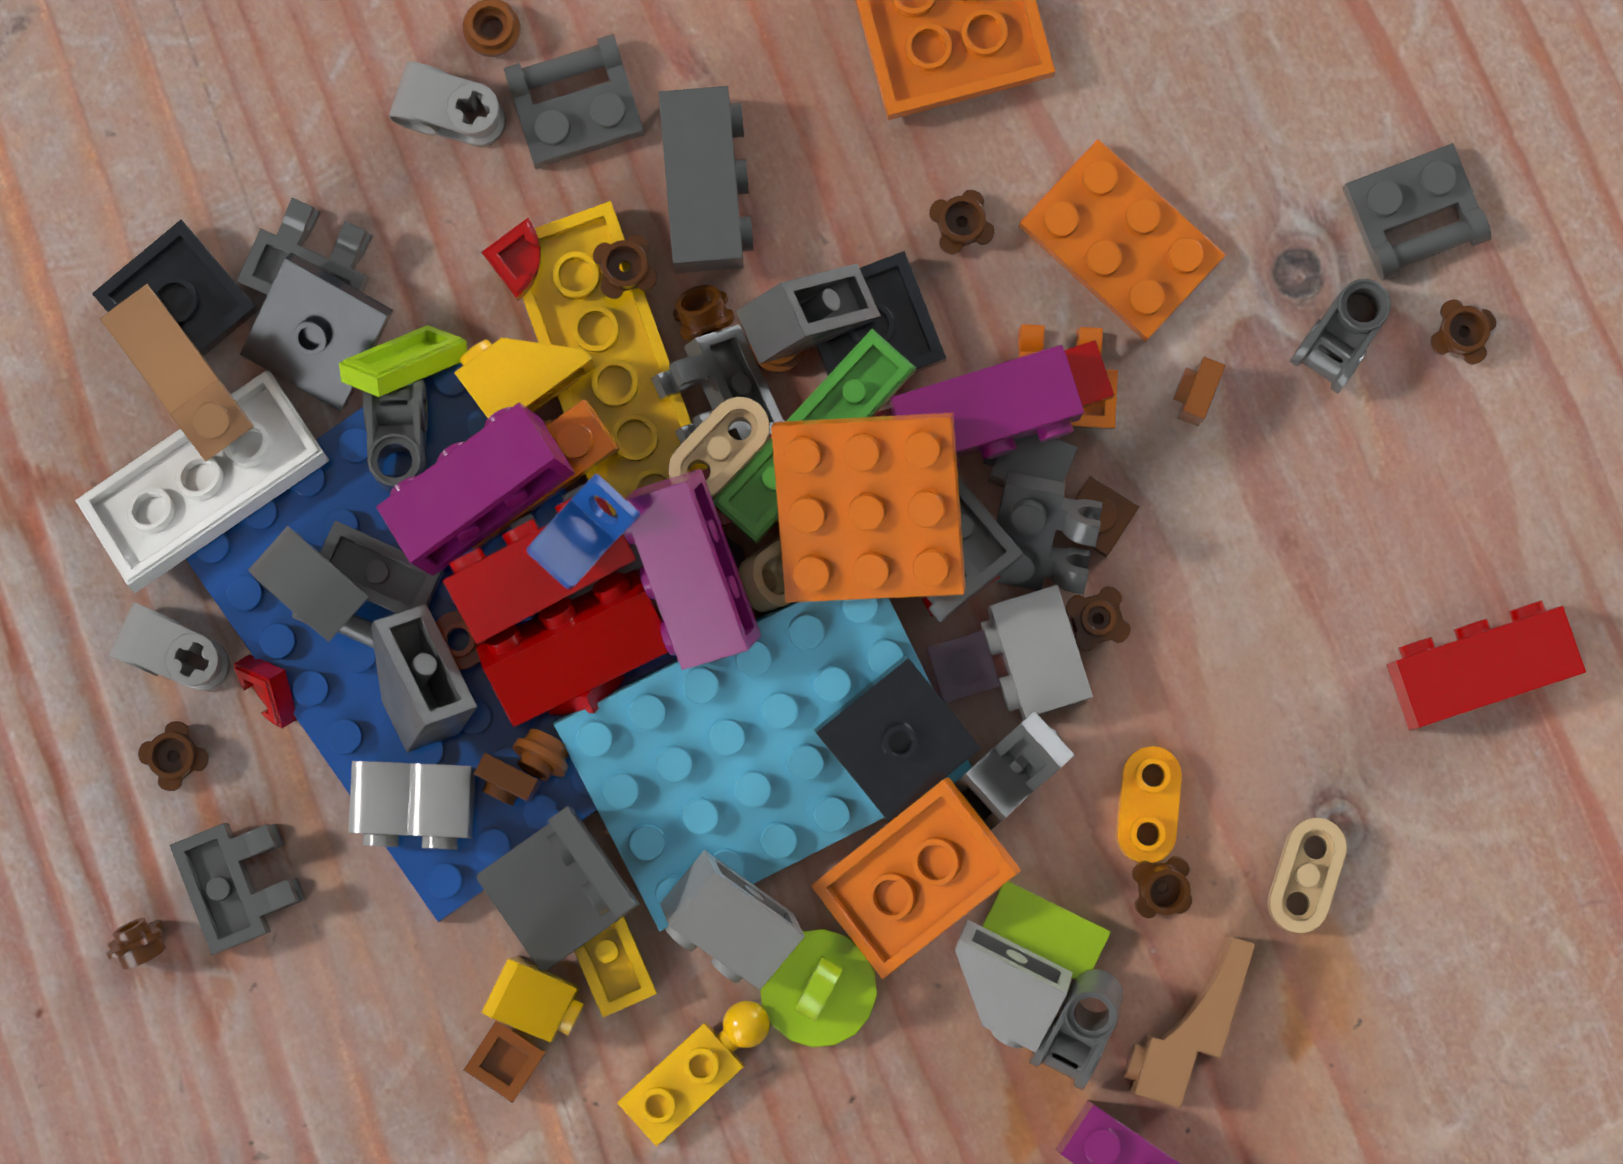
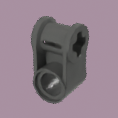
M1358 279L1349 283L1335 297L1321 320L1318 319L1290 359V362L1296 366L1303 363L1330 381L1331 390L1338 394L1367 353V347L1389 315L1391 305L1387 290L1380 283L1371 279ZM1362 294L1373 302L1375 315L1372 321L1358 322L1349 315L1347 311L1349 296Z
M418 380L413 382L412 386L401 387L380 397L363 391V414L367 432V462L369 470L381 487L390 493L402 480L419 476L427 470L426 431L428 429V400L425 380ZM401 451L407 452L412 456L411 468L405 475L398 478L384 475V462L392 453Z
M1100 969L1087 970L1079 974L1073 981L1037 1052H1032L1029 1063L1036 1067L1043 1063L1074 1080V1087L1083 1090L1095 1071L1105 1045L1116 1027L1123 1000L1122 986L1117 978L1109 972ZM1085 998H1096L1101 1000L1108 1009L1103 1012H1092L1083 1007L1080 1001Z

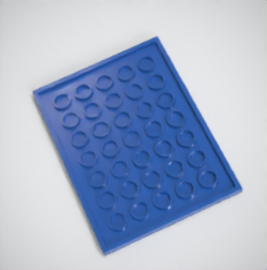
M461 362L423 378L426 384L428 400V429L426 431L427 469L437 462L438 456L447 447L457 442H465L482 430L488 419L454 373L463 366ZM363 407L316 439L330 461L186 558L255 660L262 659L285 670L295 706L294 716L349 795L351 790L352 761L461 765L477 768L484 753H487L525 772L517 765L520 757L514 752L512 747L518 738H525L529 729L543 731L562 742L553 721L564 715H550L546 711L513 727L483 670L481 662H479L472 668L459 670L477 705V708L460 733L407 753L381 700L374 649L338 632L328 642L309 625L293 619V611L248 571L287 526L299 533L319 553L335 520L402 550L376 506L390 497V493L381 487L369 470L367 462V432L364 423ZM401 451L392 453L384 462V475L391 478L405 475L411 468L412 456L407 452ZM565 489L531 512L539 527L550 523L558 514L555 506L564 502L562 496L567 493ZM511 527L481 547L485 556L507 546L502 535L512 530ZM471 548L469 551H467V552L464 553L463 555L467 554L468 552H470V551H472V550H474V549ZM450 565L443 569V576L428 606L435 622L449 612L459 611L443 582L446 577L454 574ZM366 600L354 614L374 622L396 613ZM537 612L514 625L518 626L539 616ZM463 629L454 630L448 637V644L454 651L465 649L470 641L468 632ZM668 652L624 673L625 678L619 687L677 659V656L671 655ZM570 755L566 760L569 768L564 777L551 775L548 781L540 780L542 783L532 802L518 797L513 807L482 792L487 780L476 775L472 838H458L457 850L422 848V836L399 835L398 847H386L437 922H441L484 891L477 880L479 872L549 824L548 819L567 806L572 807L582 822L598 811Z

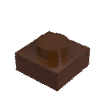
M1090 475L1075 500L1086 499L1103 502L1096 546L1089 547L1107 557L1139 506Z
M484 753L474 772L475 775L487 780L482 792L512 807L518 797L532 802L542 781L487 753Z

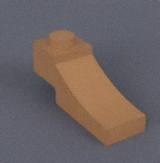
M149 284L140 288L99 318L205 462L254 427V424Z
M1225 936L1219 956L1208 979L1183 1015L1158 1038L1146 1035L1143 1046L1134 1043L1124 1073V1078L1133 1080L1129 1091L1181 1109L1198 1051L1218 1058L1222 1056L1255 944Z

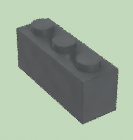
M728 86L659 91L672 259L675 274L744 268L743 251H754L751 216L739 217L738 195L749 194L746 159L735 160L733 138L744 137L741 102L730 103Z

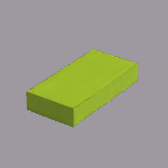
M426 325L344 359L339 363L341 382L380 397L460 363V358L467 352V341L459 336Z
M1009 881L1000 887L981 926L1073 972L1072 979L1074 980L1079 974L1087 970H1093L1111 931Z

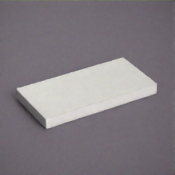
M266 370L231 394L254 424V427L208 461H204L182 430L179 429L75 500L127 586L134 593L330 461L270 371Z

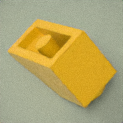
M502 337L493 344L486 339L470 348L460 358L463 366L454 373L486 417L489 418L500 409L513 407L519 402L534 413L593 370L595 366L585 349Z
M519 956L507 959L481 1013L551 1043L555 1040L559 1031L569 1036L584 1003L575 1000L581 988L580 986L549 971H541L537 965Z

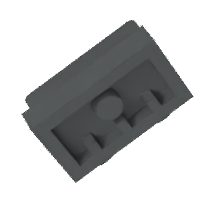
M568 806L548 819L549 824L477 874L478 882L541 971H547L640 905L575 810Z

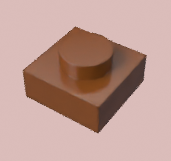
M1204 356L1197 365L1196 370L1187 367L1184 369L1173 400L1183 403L1177 419L1195 426H1199L1204 421L1225 369V364Z
M496 1020L465 1066L464 1071L513 1103L547 1051L506 1024Z

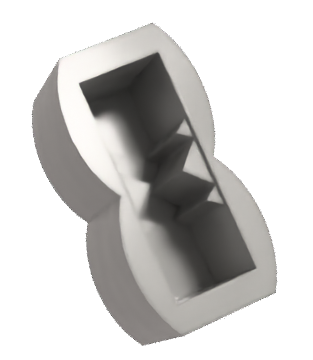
M352 761L348 833L363 834V846L398 847L399 835L422 836V848L457 850L458 838H472L476 777L474 772L476 767Z

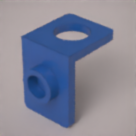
M595 474L527 547V553L566 589H572L615 540L636 521L640 513L601 476ZM594 496L606 500L615 509L618 518L605 513L596 503Z

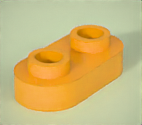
M1149 746L1133 752L1126 759L1121 772L1116 841L1121 852L1127 858L1137 863L1141 861L1155 863L1164 859L1172 851L1176 842L1182 772L1175 756L1160 747ZM1149 764L1158 766L1163 772V780L1157 787L1148 786L1142 779L1143 769ZM1143 823H1151L1157 829L1158 837L1152 845H1143L1137 838V829Z

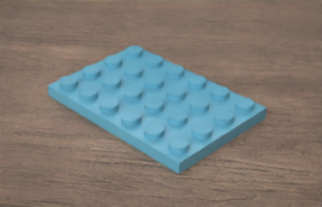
M889 598L791 602L756 619L761 636L749 650L685 670L681 669L677 658L615 689L598 702L599 709L595 714L588 713L584 709L566 714L553 721L659 931L668 927L666 917L660 905L661 901L704 850L754 884L885 818L816 734L814 729L905 655L931 685ZM966 760L947 777L953 783L958 781L972 768L969 761Z

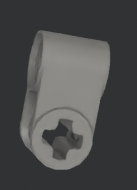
M418 62L406 63L389 114L391 121L405 128L424 134L443 136L477 147L491 145L497 141L504 132L506 124L503 108L499 105L496 95L489 87L450 75L438 68ZM480 105H483L488 114L487 117H476L473 125H471L465 116L466 113H476Z
M133 602L109 654L113 658L152 675L158 676L159 674L200 691L212 690L221 685L228 676L230 668L229 655L224 647L216 641L180 626V622ZM191 654L200 655L209 661L205 671L194 669L191 665L187 664Z

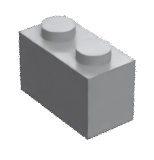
M1058 585L989 606L987 612L990 620L981 622V627L990 655L993 656L1001 653L1007 676L998 679L1009 712L1018 709L1023 721L1034 711L1038 715H1043L1093 698Z
M706 850L700 854L660 903L668 923L666 931L679 945L691 952L698 946L713 957L711 960L712 964L726 978L735 983H739L743 978L759 990L805 937L793 912Z

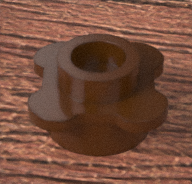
M966 190L961 196L953 197L948 201L939 199L931 205L929 216L933 222L938 224L941 233L939 246L943 252L955 255L964 246L973 243L986 245L992 240L994 226L986 221L983 208L984 197L980 192ZM959 217H964L967 220L965 227H959L956 224V220Z
M631 235L628 240H620L612 244L603 242L594 249L593 260L601 267L603 281L600 287L606 297L618 299L626 291L634 289L649 291L656 285L657 274L655 270L649 267L647 259L650 246L643 236ZM622 262H628L631 265L628 272H622L619 269Z
M699 285L688 289L679 296L673 316L676 321L682 323L679 332L683 339L693 340L697 337L719 331L732 324L735 315L733 310L727 309L725 306L728 302L726 293L719 291L712 285Z
M1456 299L1445 302L1440 308V314L1443 319L1439 331L1431 337L1430 342L1433 350L1439 355L1453 353L1462 356L1465 362L1470 365L1482 362L1487 355L1484 345L1490 336V332L1496 327L1494 314L1487 309L1480 310L1472 306H1463L1462 302ZM1460 327L1468 329L1469 334L1467 337L1459 335L1458 330Z
M1107 586L1102 588L1097 595L1086 598L1081 595H1074L1067 601L1065 610L1067 615L1073 618L1074 628L1077 632L1074 638L1079 649L1092 651L1098 643L1110 640L1115 643H1122L1130 635V624L1123 620L1119 607L1122 595L1116 588ZM1099 613L1103 616L1102 624H1095L1093 622L1094 614Z
M179 721L167 724L165 733L156 736L152 741L142 743L138 751L140 762L148 765L152 772L158 776L159 787L166 791L178 790L182 786V780L193 771H203L209 763L208 752L194 744L189 737V727ZM171 751H177L179 754V758L175 762H171L168 758Z
M1173 856L1166 863L1159 864L1141 861L1134 867L1132 878L1138 883L1139 897L1135 901V909L1142 917L1153 918L1157 913L1161 915L1182 914L1190 908L1192 896L1190 895V884L1186 878L1190 868L1183 858ZM1161 882L1167 884V889L1164 892H1158L1157 890Z
M139 918L121 926L112 934L114 940L108 944L110 948L106 953L110 960L118 958L123 969L137 967L155 958L166 948L161 938L163 934L161 928L164 924L161 920H155L147 924L145 918Z

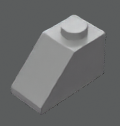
M967 920L961 931L955 952L982 1026L990 1029L993 1036L1003 1044L1013 1048L1025 1047L1036 1053L1068 993L1073 972Z

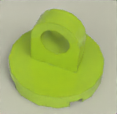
M826 929L803 931L805 937L760 989L762 1006L766 1010L772 1026L789 1040L810 1047L836 1045L855 1035L870 1017L877 996L875 971L859 948L847 936Z

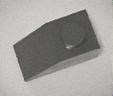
M858 264L781 282L736 310L759 364L799 354L870 323L881 316Z
M427 604L374 621L371 625L381 700L406 752L408 753L458 735L477 708V705Z

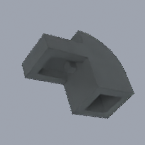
M289 526L281 532L248 570L264 587L328 642L368 598L353 581Z
M1034 711L954 784L988 828L992 830L1032 792L1063 767L1074 756V753L1063 743L1058 733L1048 726Z

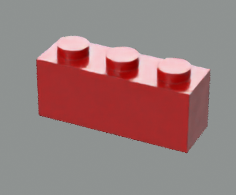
M600 497L595 498L598 506L605 513L614 517L607 502ZM572 498L555 506L557 513H559ZM534 518L504 533L502 537L507 546L492 554L485 556L480 546L450 562L449 565L454 574L446 577L443 582L476 644H479L636 560L624 534L615 540L572 589H566L527 553V547L548 525L546 524L538 528Z
M636 569L626 574H610L600 579L593 586V590L572 600L561 599L542 609L539 616L518 626L512 625L475 646L483 670L513 727L668 653L661 635L662 622L643 588Z
M1541 600L1508 611L1512 622L1493 629L1490 628L1487 619L1456 628L1454 633L1457 641L1436 648L1432 637L1399 647L1402 659L1386 665L1408 729H1417L1586 673L1564 607L1560 606L1546 611Z

